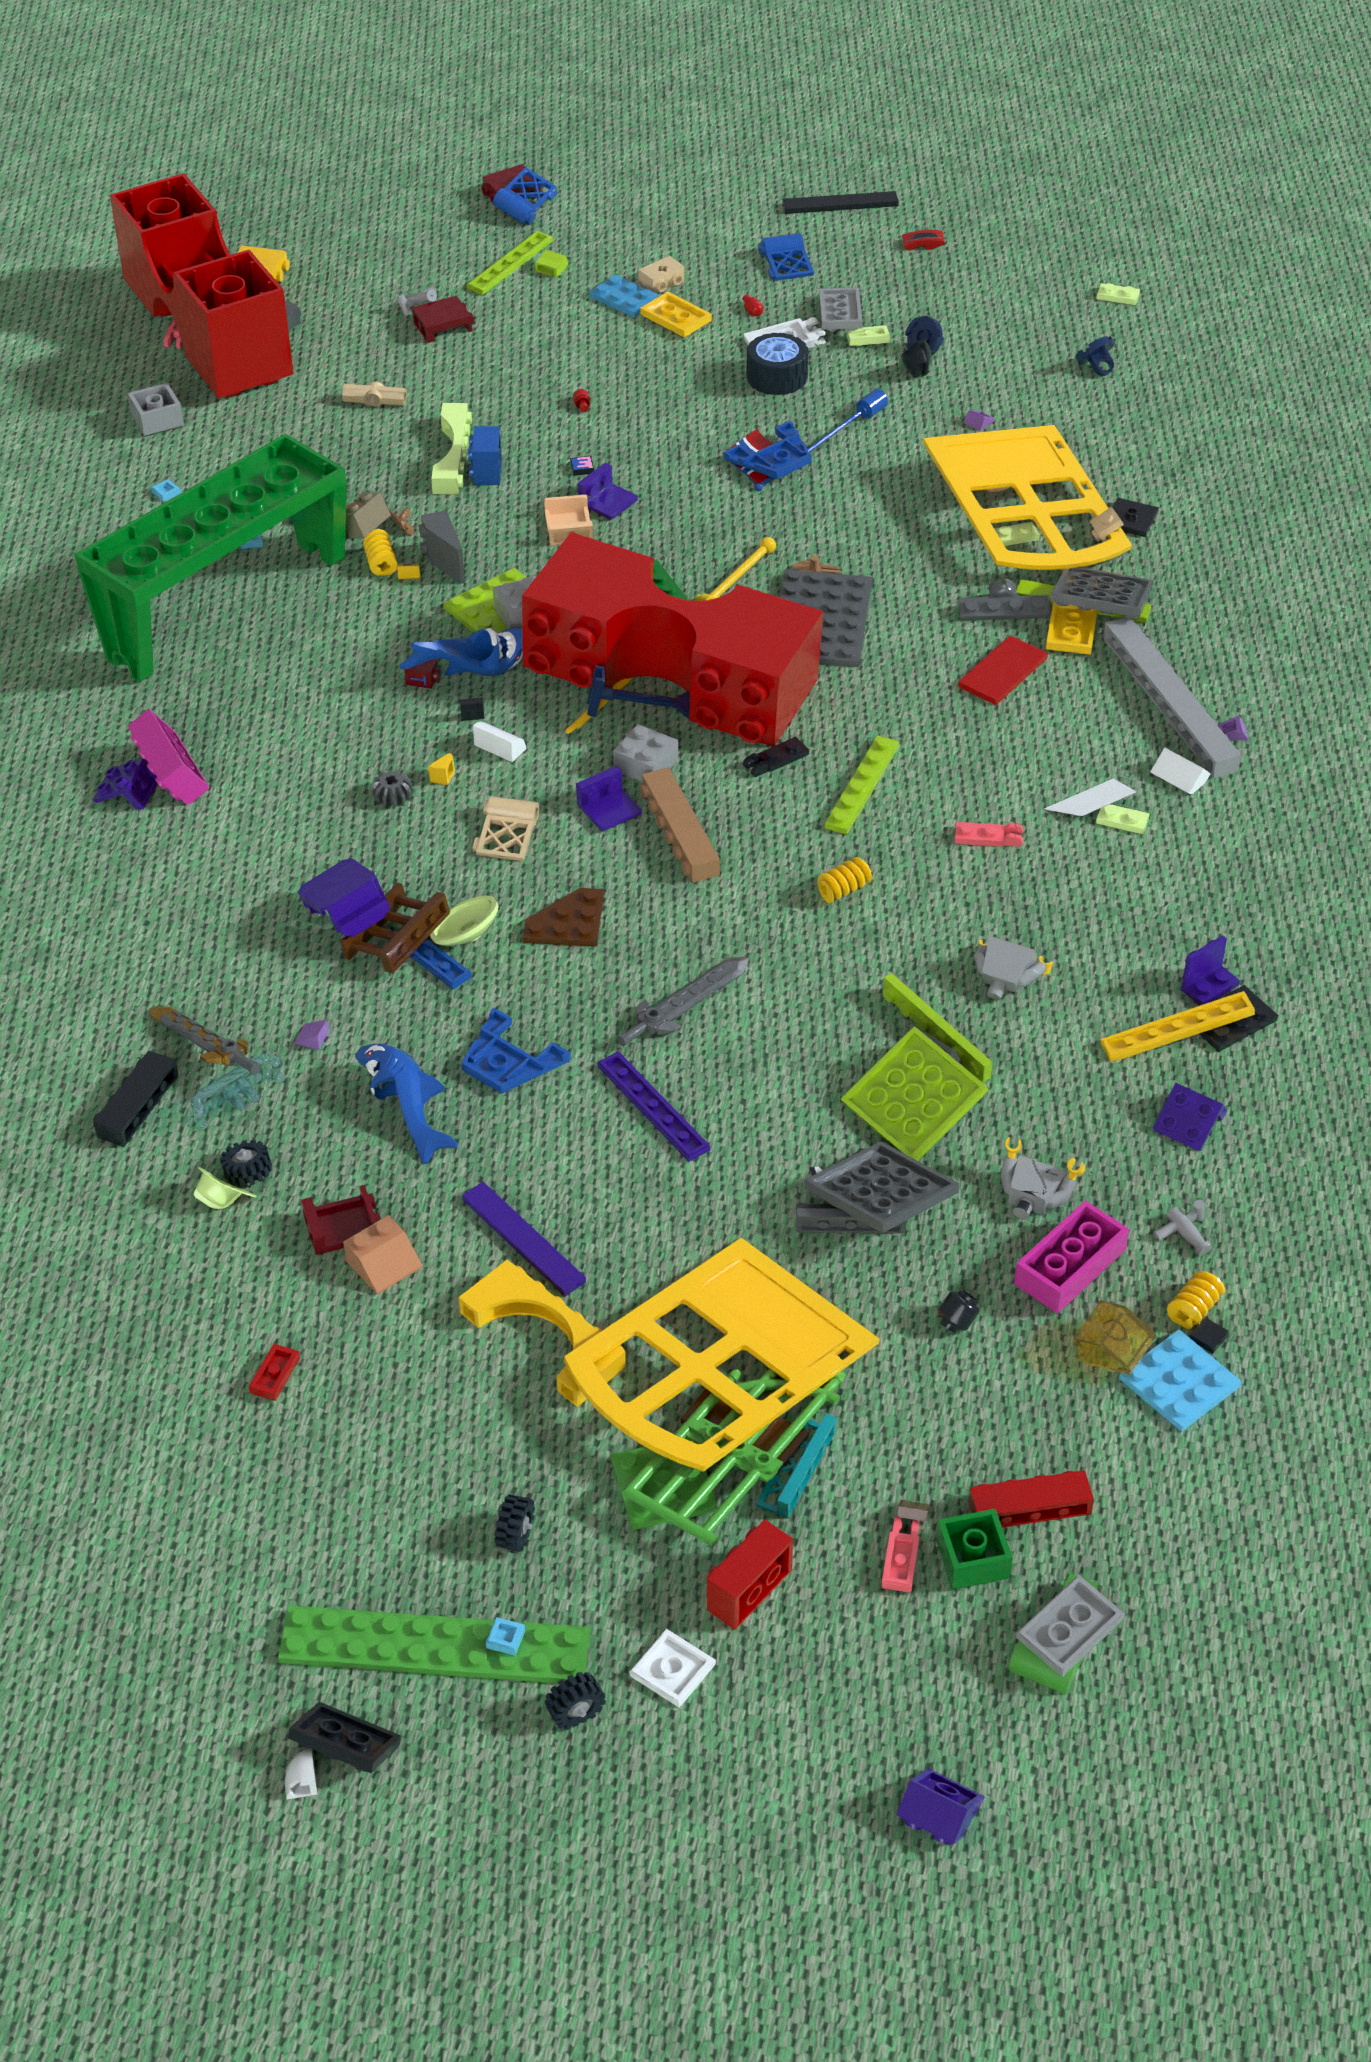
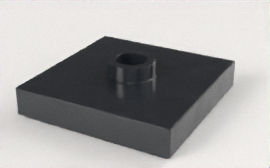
M1117 498L1112 507L1124 524L1121 526L1123 532L1146 537L1159 511V507Z

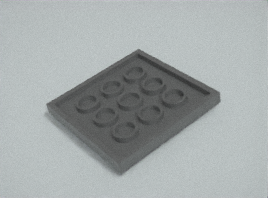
M1084 567L1064 569L1051 593L1050 601L1056 602L1059 606L1073 605L1086 611L1095 609L1107 615L1116 613L1128 619L1140 618L1153 589L1154 580Z
M880 1141L805 1179L804 1189L875 1230L884 1233L959 1193V1183Z

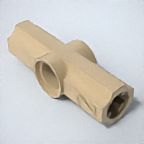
M371 382L369 385L344 384L342 398L344 402L365 403L367 407L377 406L379 408L382 404L405 406L407 389L384 387L380 382Z

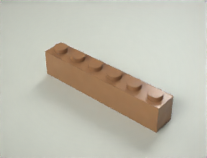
M670 768L642 774V784L639 786L641 796L648 799L649 811L651 814H656L657 825L659 829H664L667 844H672L675 859H680L683 874L685 876L689 875L692 883L719 876L720 859Z

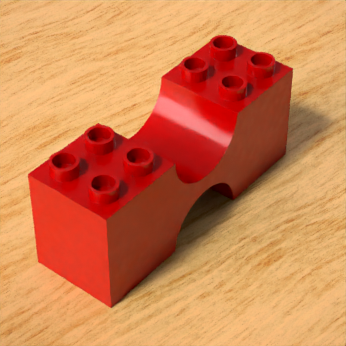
M185 173L110 194L123 279L153 317L173 316L182 339L185 357L218 398L233 397L240 394L243 390L259 385H271L281 378L294 374L284 289L250 249L230 255L220 230L215 208Z
M571 532L522 594L523 666L530 668L538 674H548L572 682L581 688H590L595 665L604 667L605 686L612 687L621 680L634 677L650 676L663 678L676 683L686 692L689 691V721L698 723L706 729H716L739 736L748 743L759 742L775 746L818 681L823 611L742 585H737L728 594L711 600L690 601L679 599L663 592L654 584V558Z

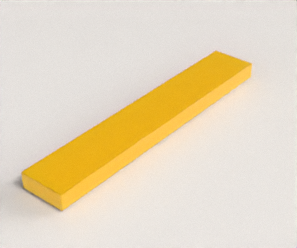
M1242 991L1100 1039V1044L1109 1061L1112 1062L1255 1015V1009L1246 993Z

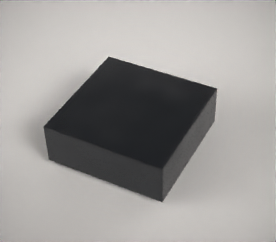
M483 698L460 700L461 721L485 719Z
M1205 1317L1190 1334L1189 1338L1200 1347L1214 1354L1228 1337L1229 1331Z

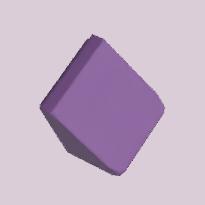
M968 410L963 423L980 431L994 422L995 419L981 411Z
M1239 715L1218 724L1221 731L1228 736L1229 741L1248 740L1245 724Z
M321 1020L305 1024L295 1044L319 1049L329 1032L328 1021Z

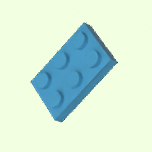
M616 274L589 291V297L634 318L640 315L641 307L660 296Z

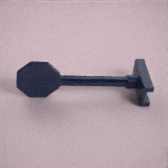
M595 665L587 698V704H589L587 715L596 717L601 699L610 701L611 699L674 707L689 719V691L679 695L677 698L613 689L611 686L604 685V667Z

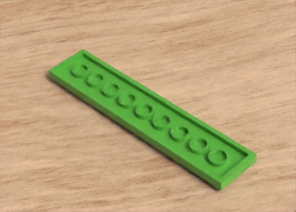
M289 1605L278 1661L279 1663L558 1683L561 1679L563 1681L568 1680L567 1676L571 1674L576 1677L578 1672H582L583 1675L586 1672L590 1627L517 1622L525 1624V1633L516 1656L486 1648V1641L495 1620Z

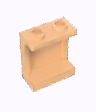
M587 495L544 499L550 546L561 545L571 532L593 539V524L589 517Z

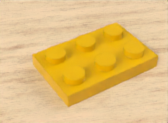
M668 291L640 308L642 316L684 338L712 321L711 313Z
M1053 602L1046 650L1091 655L1098 610L1091 609L1086 611L1079 609L1078 606H1059L1056 602Z

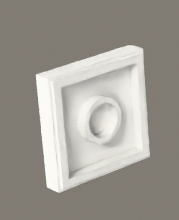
M666 1629L631 1669L630 1676L680 1708L715 1666L716 1660Z

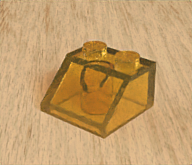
M1100 1300L1075 1335L1074 1341L1080 1361L1130 1375L1156 1338V1334L1126 1306Z

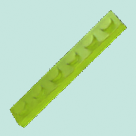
M877 735L826 820L825 829L848 834L896 753L899 741Z
M893 973L884 977L883 996L888 1002H893L897 1005L905 1017L909 1016L916 1022L918 1028L952 1048L966 1069L980 1081L985 1082L991 1078L992 1061Z

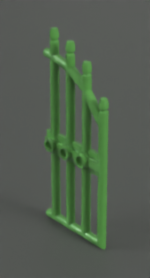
M734 1369L727 1377L736 1383L741 1376V1372L738 1369ZM768 1369L760 1379L738 1383L737 1385L757 1399L764 1390L776 1391L788 1382L782 1379H775L778 1374L772 1369ZM839 1372L823 1388L819 1387L808 1395L814 1398L767 1452L753 1446V1443L771 1423L722 1458L724 1460L678 1512L669 1509L663 1504L695 1468L682 1465L653 1498H650L639 1490L668 1459L657 1453L624 1488L621 1495L714 1547L719 1536L713 1534V1531L758 1479L765 1483L773 1479L778 1473L779 1468L783 1465V1462L777 1459V1457L825 1402L832 1405L838 1403L840 1395L834 1392L846 1377L845 1372ZM711 1393L674 1435L684 1439L687 1438L696 1444H703L741 1415L732 1409L719 1425L706 1420L705 1416L721 1400ZM785 1393L778 1400L784 1403L791 1397ZM723 1438L716 1444L719 1448H722L729 1441ZM733 1466L748 1472L702 1527L688 1519Z

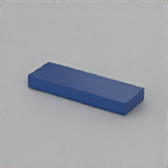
M427 938L410 955L411 958L452 990L472 978V973Z

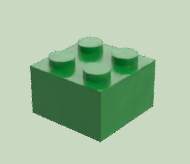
M996 1509L938 1519L936 1542L952 1589L1010 1578L1013 1557Z

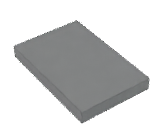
M1078 1575L1016 1632V1638L1059 1676L1063 1677L1124 1619L1125 1613Z

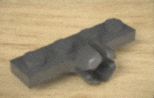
M1005 578L1006 588H1002L1001 579H997L989 586V596L959 598L960 620L1050 618L1049 596H1020L1016 593V585L1012 580Z

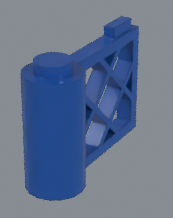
M525 167L504 189L501 188L496 193L493 205L523 225L531 224L535 219V212L547 200L551 201L557 195V187ZM527 175L533 179V182H523V178ZM534 187L535 192L526 193L525 188ZM538 187H546L549 190L547 192H539ZM521 188L522 193H515L512 189ZM527 198H537L538 202L533 205Z
M801 233L762 238L761 242L758 243L760 255H764L770 266L768 273L771 279L778 281L814 275L804 248ZM800 254L802 256L799 260L792 257L793 255ZM773 258H781L783 260L778 262L773 260ZM787 261H788V262L793 263V264H795V265H794L793 267H790V266H787V265H785V264H786ZM800 266L807 269V271H799L797 269ZM782 269L788 273L779 275L778 271Z

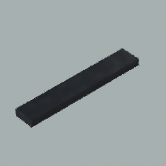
M896 191L787 198L782 199V205L785 214L897 207L899 201Z

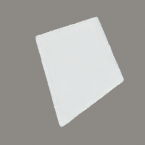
M1113 778L1044 809L1083 816L1136 793V791Z

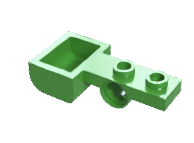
M1070 1573L1063 1589L1072 1580H1074L1077 1577V1575ZM1086 1580L1089 1584H1091L1095 1589L1098 1590V1584ZM1018 1640L1010 1660L1009 1671L1067 1694L1083 1658L1061 1677Z

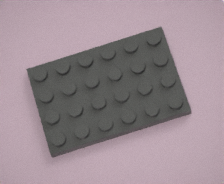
M784 571L780 598L823 611L819 664L859 667L873 577L841 573H821L818 571Z

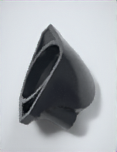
M925 340L917 341L901 355L905 367L913 377H919L920 374L926 376L929 370L931 349Z

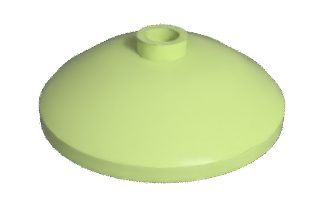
M485 895L470 898L450 908V914L430 934L431 939L434 943L443 946L461 945L476 941L495 919L498 911L497 901L494 897Z

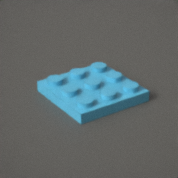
M1177 1330L1121 1372L1119 1379L1181 1432L1241 1387L1242 1382L1180 1330Z

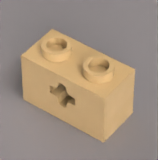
M671 256L663 258L638 269L639 285L655 293L664 292L666 289L684 282V266Z

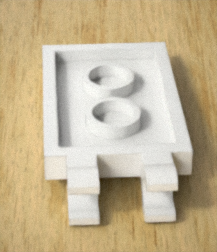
M815 317L805 321L799 318L743 334L747 345L756 337L770 333L794 335L804 341L808 348L815 347V344L826 343L825 339L820 337L825 335V331L822 328L817 329L816 326L812 327L818 324Z

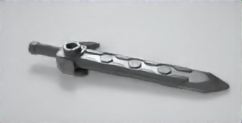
M727 958L686 987L676 991L653 1007H649L647 1000L642 1001L637 1006L636 1019L638 1024L617 1037L618 1043L624 1047L645 1031L650 1034L657 1033V1035L674 1033L681 1028V1025L672 1021L709 995L744 974L749 958Z

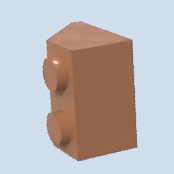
M389 1215L343 1242L346 1262L377 1295L423 1267L405 1231Z

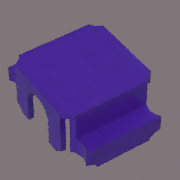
M353 858L340 861L301 885L297 891L304 906L309 908L312 914L318 913L324 916L326 915L325 910H327L337 933H343L344 937L356 936L383 919L390 909L376 875Z

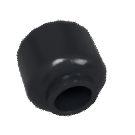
M962 1289L958 1292L950 1291L938 1308V1314L943 1318L940 1323L952 1332L956 1329L961 1331L968 1330L979 1314L977 1306L979 1301Z

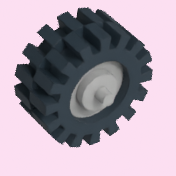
M243 1140L240 1145L236 1142L233 1144V1148L229 1146L226 1148L227 1152H222L220 1162L225 1179H227L229 1184L233 1183L234 1186L240 1183L241 1187L249 1182L250 1186L254 1185V1181H263L262 1176L268 1177L269 1172L272 1171V1163L267 1146L263 1145L261 1141L256 1143V1140H251L250 1143H247V1140Z
M508 1494L504 1498L496 1521L497 1529L495 1530L496 1537L494 1539L496 1547L517 1552L523 1551L527 1538L530 1535L529 1532L533 1527L532 1521L534 1520L533 1513L535 1511L533 1499Z
M578 1672L576 1677L571 1674L567 1676L568 1680L566 1681L561 1679L558 1682L559 1686H553L550 1689L552 1693H547L546 1708L560 1729L564 1727L565 1730H569L571 1725L576 1727L581 1722H587L588 1718H595V1712H601L603 1709L601 1705H605V1694L594 1676L588 1672H585L584 1675L582 1672Z

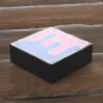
M591 456L570 458L573 476L586 475L594 471Z

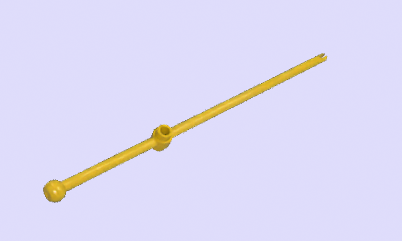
M771 537L761 539L759 548L710 594L696 595L694 601L719 598L763 555L774 552L776 549L774 539ZM633 678L621 680L612 687L613 689L621 690ZM601 699L598 711L610 700ZM586 710L565 730V733L569 734L576 728L579 729L592 716L587 715Z

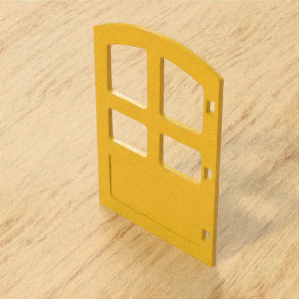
M1055 425L923 438L924 446L996 565L1033 570L1070 569L1104 562L1131 549V542L1121 527H1119L1115 532L1107 536L1109 540L1089 548L1073 551L1069 548L1052 521L1051 517L1080 513H1091L1096 518L1108 509ZM1059 444L1061 448L1057 449L1055 445ZM1071 481L1082 498L1041 502L1030 485ZM1086 485L1088 489L1084 490L1082 486ZM1012 487L1024 505L983 509L971 491ZM1031 519L1036 523L1054 553L1009 551L1005 548L991 523Z
M740 1238L565 1355L564 1362L583 1395L616 1428L657 1454L677 1463L705 1471L877 1346L880 1339L743 1238ZM685 1304L726 1336L703 1352L695 1353L655 1321L678 1305ZM639 1336L679 1368L631 1402H623L603 1379L594 1362L631 1337ZM746 1350L788 1383L760 1401L756 1400L718 1371L716 1367L739 1351ZM844 1350L850 1353V1355H848L843 1360L840 1359L839 1356H837ZM694 1383L704 1386L741 1415L703 1444H696L676 1436L646 1420L645 1417ZM785 1393L791 1397L784 1403L778 1400ZM726 1438L729 1443L719 1448L716 1443Z

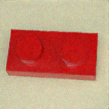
M273 1344L249 1385L250 1393L276 1401L300 1360V1352Z

